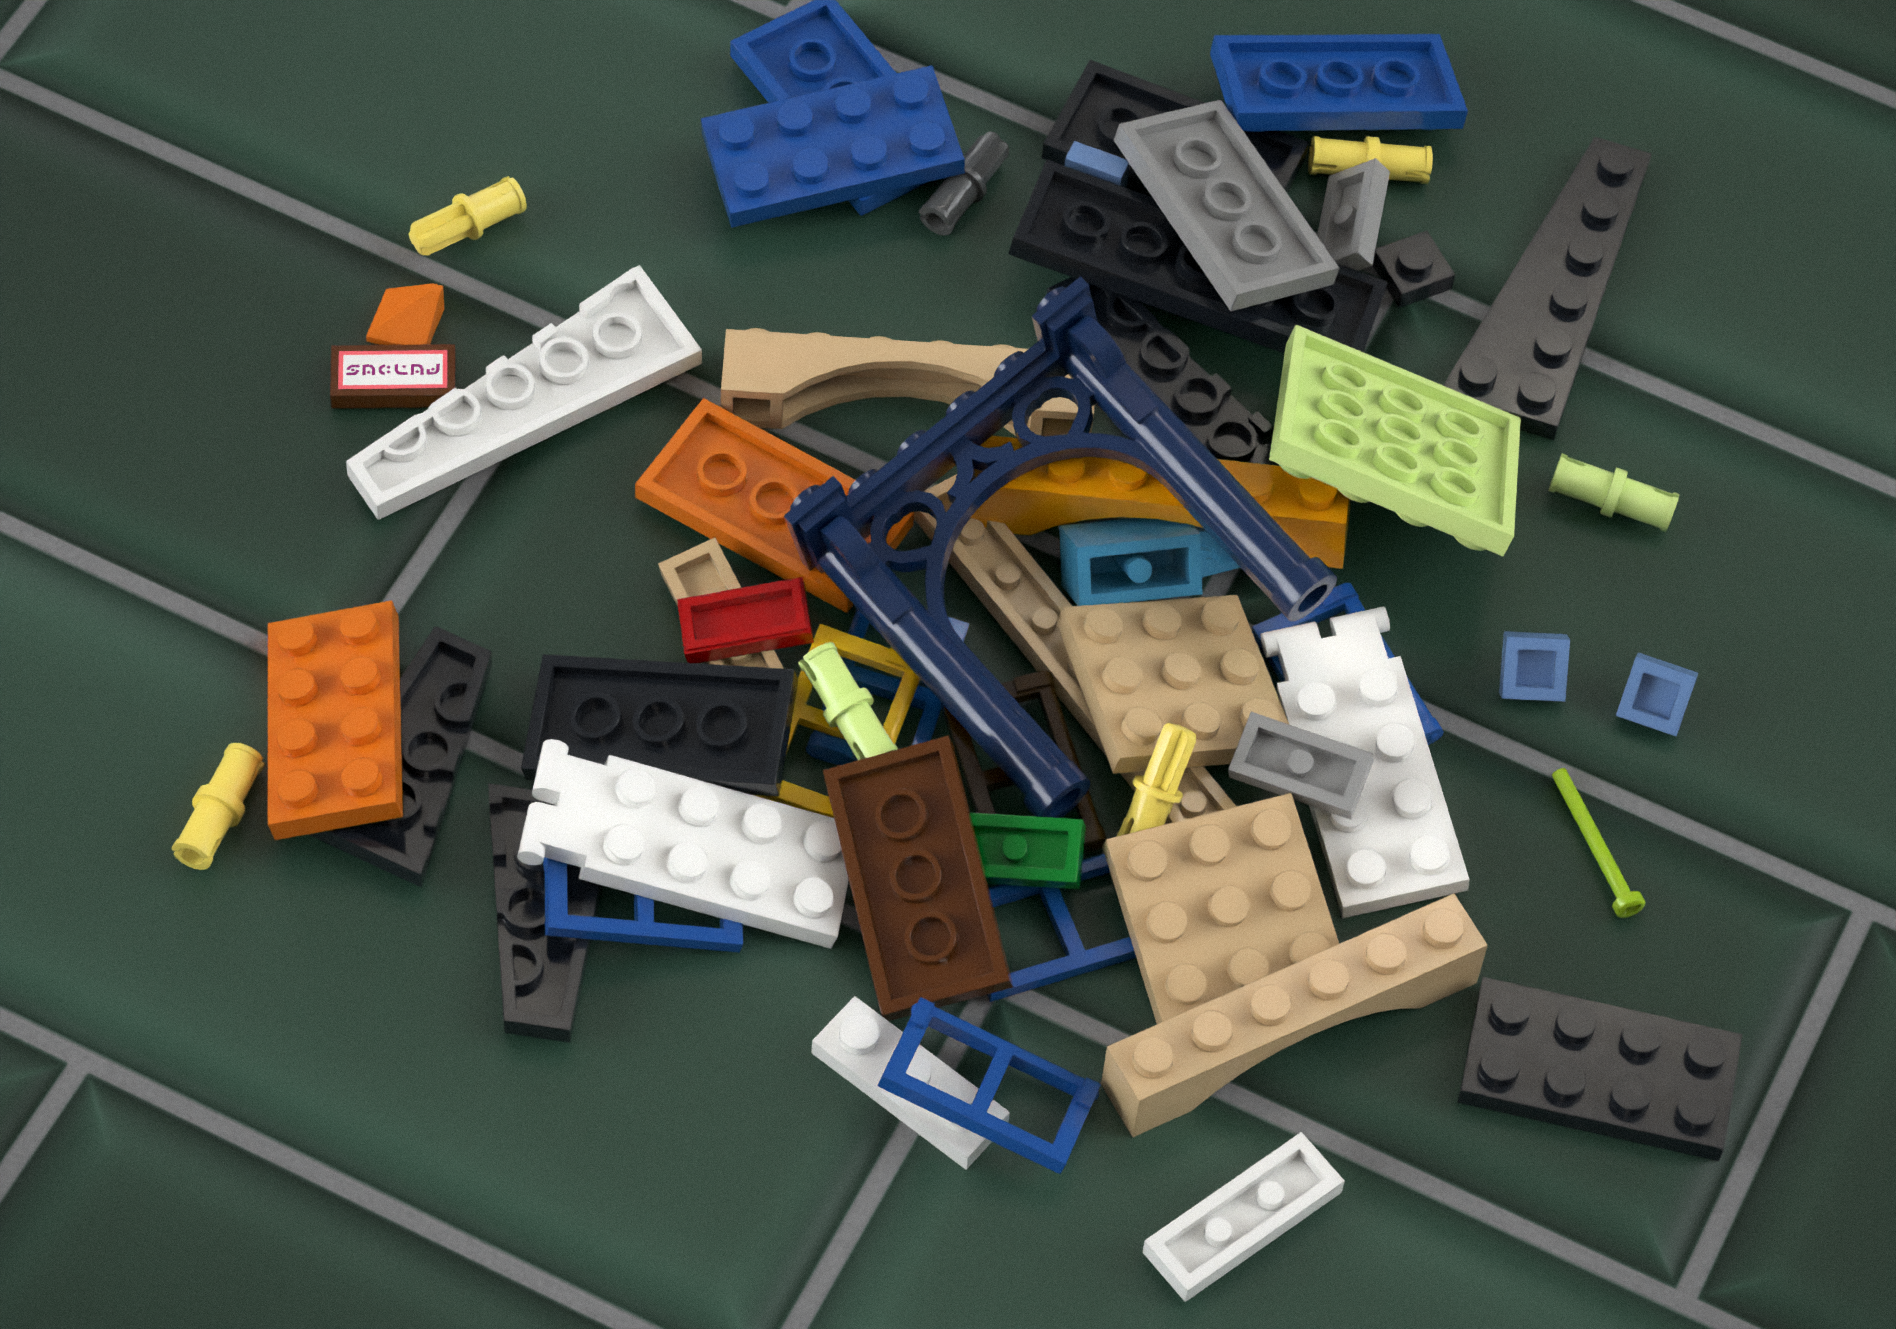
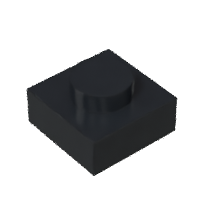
M1427 230L1375 249L1372 266L1380 279L1388 282L1386 288L1399 308L1452 289L1455 273Z

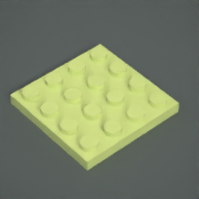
M1295 325L1285 347L1269 457L1270 461L1278 463L1284 471L1302 479L1312 477L1336 487L1345 497L1360 503L1370 501L1392 510L1402 520L1418 527L1430 526L1450 534L1459 543L1472 550H1489L1504 556L1514 537L1520 417Z

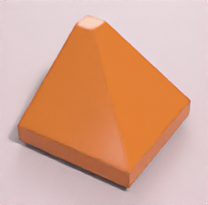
M431 283L386 289L367 332L366 341L378 345L430 344L445 310L443 286Z

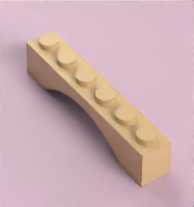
M760 328L747 330L726 329L721 383V408L759 428L783 429L808 414L830 406L872 397H911L951 404L961 394L970 390L976 392L994 377L997 367L1009 355L1017 351L1024 353L1028 349L1015 348L1004 344L978 346L953 344L943 340L917 342L892 340L882 336L856 338L831 336L821 332L795 334L769 332ZM1062 397L1052 398L1031 414L1027 426L1029 430L1041 436L1068 434L1076 418L1078 407L1069 399ZM1092 406L1093 418H1094V406ZM1012 419L1004 428L1015 435ZM1092 422V425H1091V428H1090L1089 433H1092L1093 422Z
M1455 893L1107 1046L1101 1085L1131 1136L1135 1137L1191 1112L1213 1093L1246 1070L1280 1050L1315 1033L1373 1013L1396 1009L1423 1008L1476 984L1488 945Z

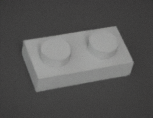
M1376 158L1328 177L1317 237L1337 264L1357 271L1373 265L1390 171Z
M1251 712L1228 768L1229 778L1278 795L1292 793L1293 800L1351 820L1374 758L1373 753Z

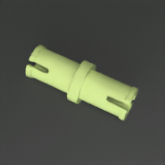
M1561 454L1548 491L1557 492L1600 507V514L1612 518L1615 512L1660 528L1661 531H1667L1679 499L1678 493H1670L1627 478L1628 471L1616 467L1613 473L1567 457L1568 455Z
M829 642L820 645L803 656L804 659L800 660L798 665L805 672L826 707L823 712L824 718L830 727L839 728L857 760L898 749L871 708L874 699L869 690L864 687L859 688L838 654L834 643Z

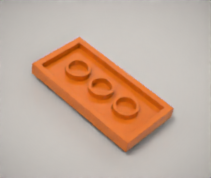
M703 398L635 483V498L710 539L715 537L719 544L785 580L803 577L807 592L845 613H848L852 608L853 603L825 572L821 574L816 567L809 571L802 563L784 515L790 511V506L795 498L808 487L813 485L821 486L834 476L841 483L845 496H847L849 488L855 479ZM915 512L904 516L900 522L894 524L888 531L886 543L894 550L913 527ZM871 534L864 539L867 543L871 542Z
M392 600L268 623V827L274 839L280 840L402 818L399 616Z

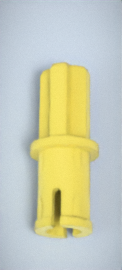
M509 176L470 196L462 193L457 194L453 197L451 205L413 222L408 233L410 241L420 255H430L466 237L477 240L482 237L485 228L515 214L525 212L527 207L526 198L518 182Z
M1167 723L1163 726L1144 776L1136 775L1132 783L1136 790L1117 836L1165 825L1174 803L1181 802L1183 797L1182 792L1177 788L1196 743V734L1193 731L1173 723Z

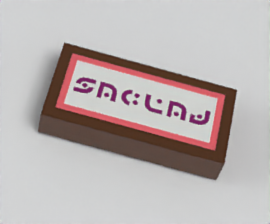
M455 344L331 345V408L429 407L433 402L456 387Z

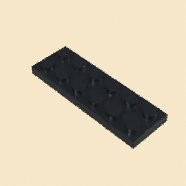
M1047 159L1014 234L1008 253L1014 257L1076 279L1081 276L1087 283L1282 353H1285L1286 343L1295 325L1364 352L1388 283L1382 279L1337 264L1340 269L1333 285L1230 311L1153 197Z

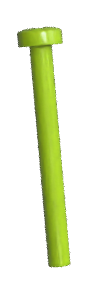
M1566 768L1553 772L1552 777L1617 898L1612 904L1615 914L1619 918H1627L1637 914L1646 903L1641 892L1630 891Z

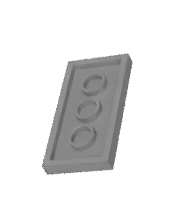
M1222 100L1119 124L1114 142L1230 311L1334 284L1340 269Z

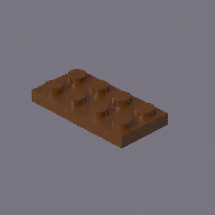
M949 735L823 770L881 1016L888 1021L912 1015V1006L918 1003L920 997L935 1003L934 1006L939 1008L1012 988L1013 983L953 743Z

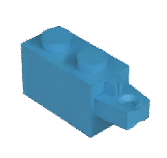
M1127 518L1059 526L1061 585L1077 606L1129 603L1203 594V577L1240 568L1204 528L1159 519Z

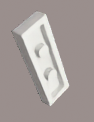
M854 996L812 1040L811 1053L967 1170L992 1141L877 1086L903 1032ZM919 1044L906 1074L971 1105L978 1088ZM992 1100L987 1113L1009 1123L1010 1112L995 1100Z
M1300 1132L1144 1241L1142 1253L1186 1302L1342 1193L1345 1180L1307 1137Z

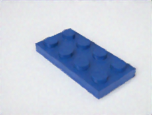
M813 0L730 42V56L768 103L896 74L894 69L836 0ZM925 183L848 201L859 215L862 216Z
M1440 34L1214 35L1210 56L1227 109L1243 131L1463 129L1468 110Z
M932 65L700 118L703 139L731 228L965 173V159Z

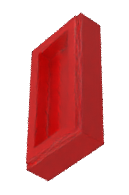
M803 577L677 599L684 654L687 663H702L814 643Z

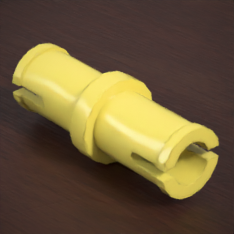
M1313 136L1309 148L1308 171L1309 174L1313 175L1317 173L1333 175L1376 158L1390 171L1389 180L1428 184L1430 180L1429 174L1432 171L1433 152L1431 146L1418 147L1380 143L1379 137L1366 136L1364 142Z
M242 743L229 744L209 784L200 786L193 797L192 805L194 811L181 835L172 846V850L175 851L174 856L186 866L198 870L208 869L228 829L237 826L245 813L243 801L256 777L265 766V762H262V755L252 747Z

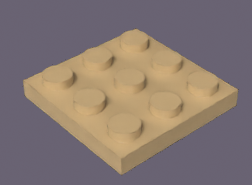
M1238 595L1062 608L1057 626L1113 774L1146 771L1162 728L1167 723L1181 725L1196 734V743L1186 768L1230 764L1251 712L1289 724Z
M1292 793L1105 840L1102 846L1157 1024L1339 944Z

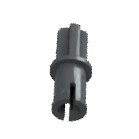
M989 131L985 135L979 136L964 155L965 173L944 178L940 187L919 210V213L922 214L920 219L929 230L938 235H949L973 202H980L987 193V182L1009 155L1008 144L1001 140L997 133Z

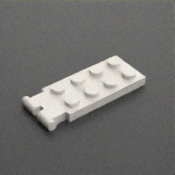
M1383 606L1330 618L1331 637L1321 638L1315 621L1261 633V643L1265 657L1278 656L1285 681L1277 683V695L1289 725L1373 753L1374 762L1351 820L1309 805L1342 919L1468 891L1469 876L1401 656L1388 659L1380 634L1390 631L1386 608Z
M550 739L543 742L532 795L534 798L554 804V806L542 802H534L529 805L517 855L521 862L528 865H540L543 863L544 857L581 867L579 879L718 918L739 922L743 925L826 948H832L838 938L849 880L834 818L609 755L605 764L602 765L567 755L569 747L562 741Z

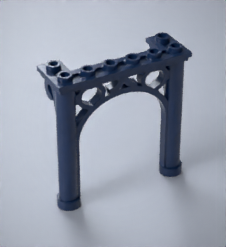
M1081 276L1067 288L1060 286L1053 289L1037 306L1036 313L1032 315L1038 340L1037 343L1024 353L1017 351L1004 359L997 367L994 377L976 392L970 390L957 397L948 407L946 416L928 431L919 430L910 435L901 444L897 451V456L878 471L871 469L859 476L849 488L847 496H845L841 483L834 476L821 486L813 485L808 487L795 498L790 506V511L784 515L800 559L806 568L811 571L816 567L821 574L825 572L1024 794V805L1037 817L1062 818L1085 796L1090 787V780L1074 762L1068 759L961 640L948 619L944 602L945 573L954 544L971 516L997 490L1030 470L1056 461L1082 457L1118 460L1144 470L1164 485L1270 598L1272 603L1289 621H1297L1316 609L1332 592L1337 582V576L1318 557L1310 558L1126 363L1125 357L1118 345L1097 322L1089 285ZM1062 397L1069 399L1078 407L1076 418L1068 434L1041 436L1029 430L1027 426L1031 414L1052 398ZM1096 404L1127 438L1102 433H1089L1093 422L1092 406ZM1013 419L1015 435L1022 448L1014 451L1011 441L1000 447L986 448L980 446ZM956 466L957 476L955 483L947 492L952 505L945 512L942 501L933 494L924 492V490ZM974 469H977V470H980V471H983V472H981V473L976 477V475H975V470H974ZM921 511L930 514L936 519L937 524L931 545L903 552L894 550L887 545L886 537L888 531L909 513ZM871 534V542L867 543L864 539ZM926 569L925 591L928 609L921 604L892 570L905 573Z

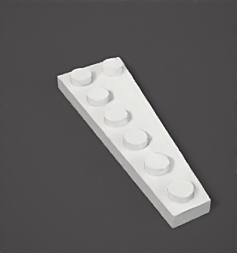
M638 265L579 304V312L557 327L550 323L532 335L533 343L511 358L507 359L503 355L486 367V375L465 389H457L455 387L433 402L426 411L412 416L347 460V475L379 520L702 364V349L641 266Z

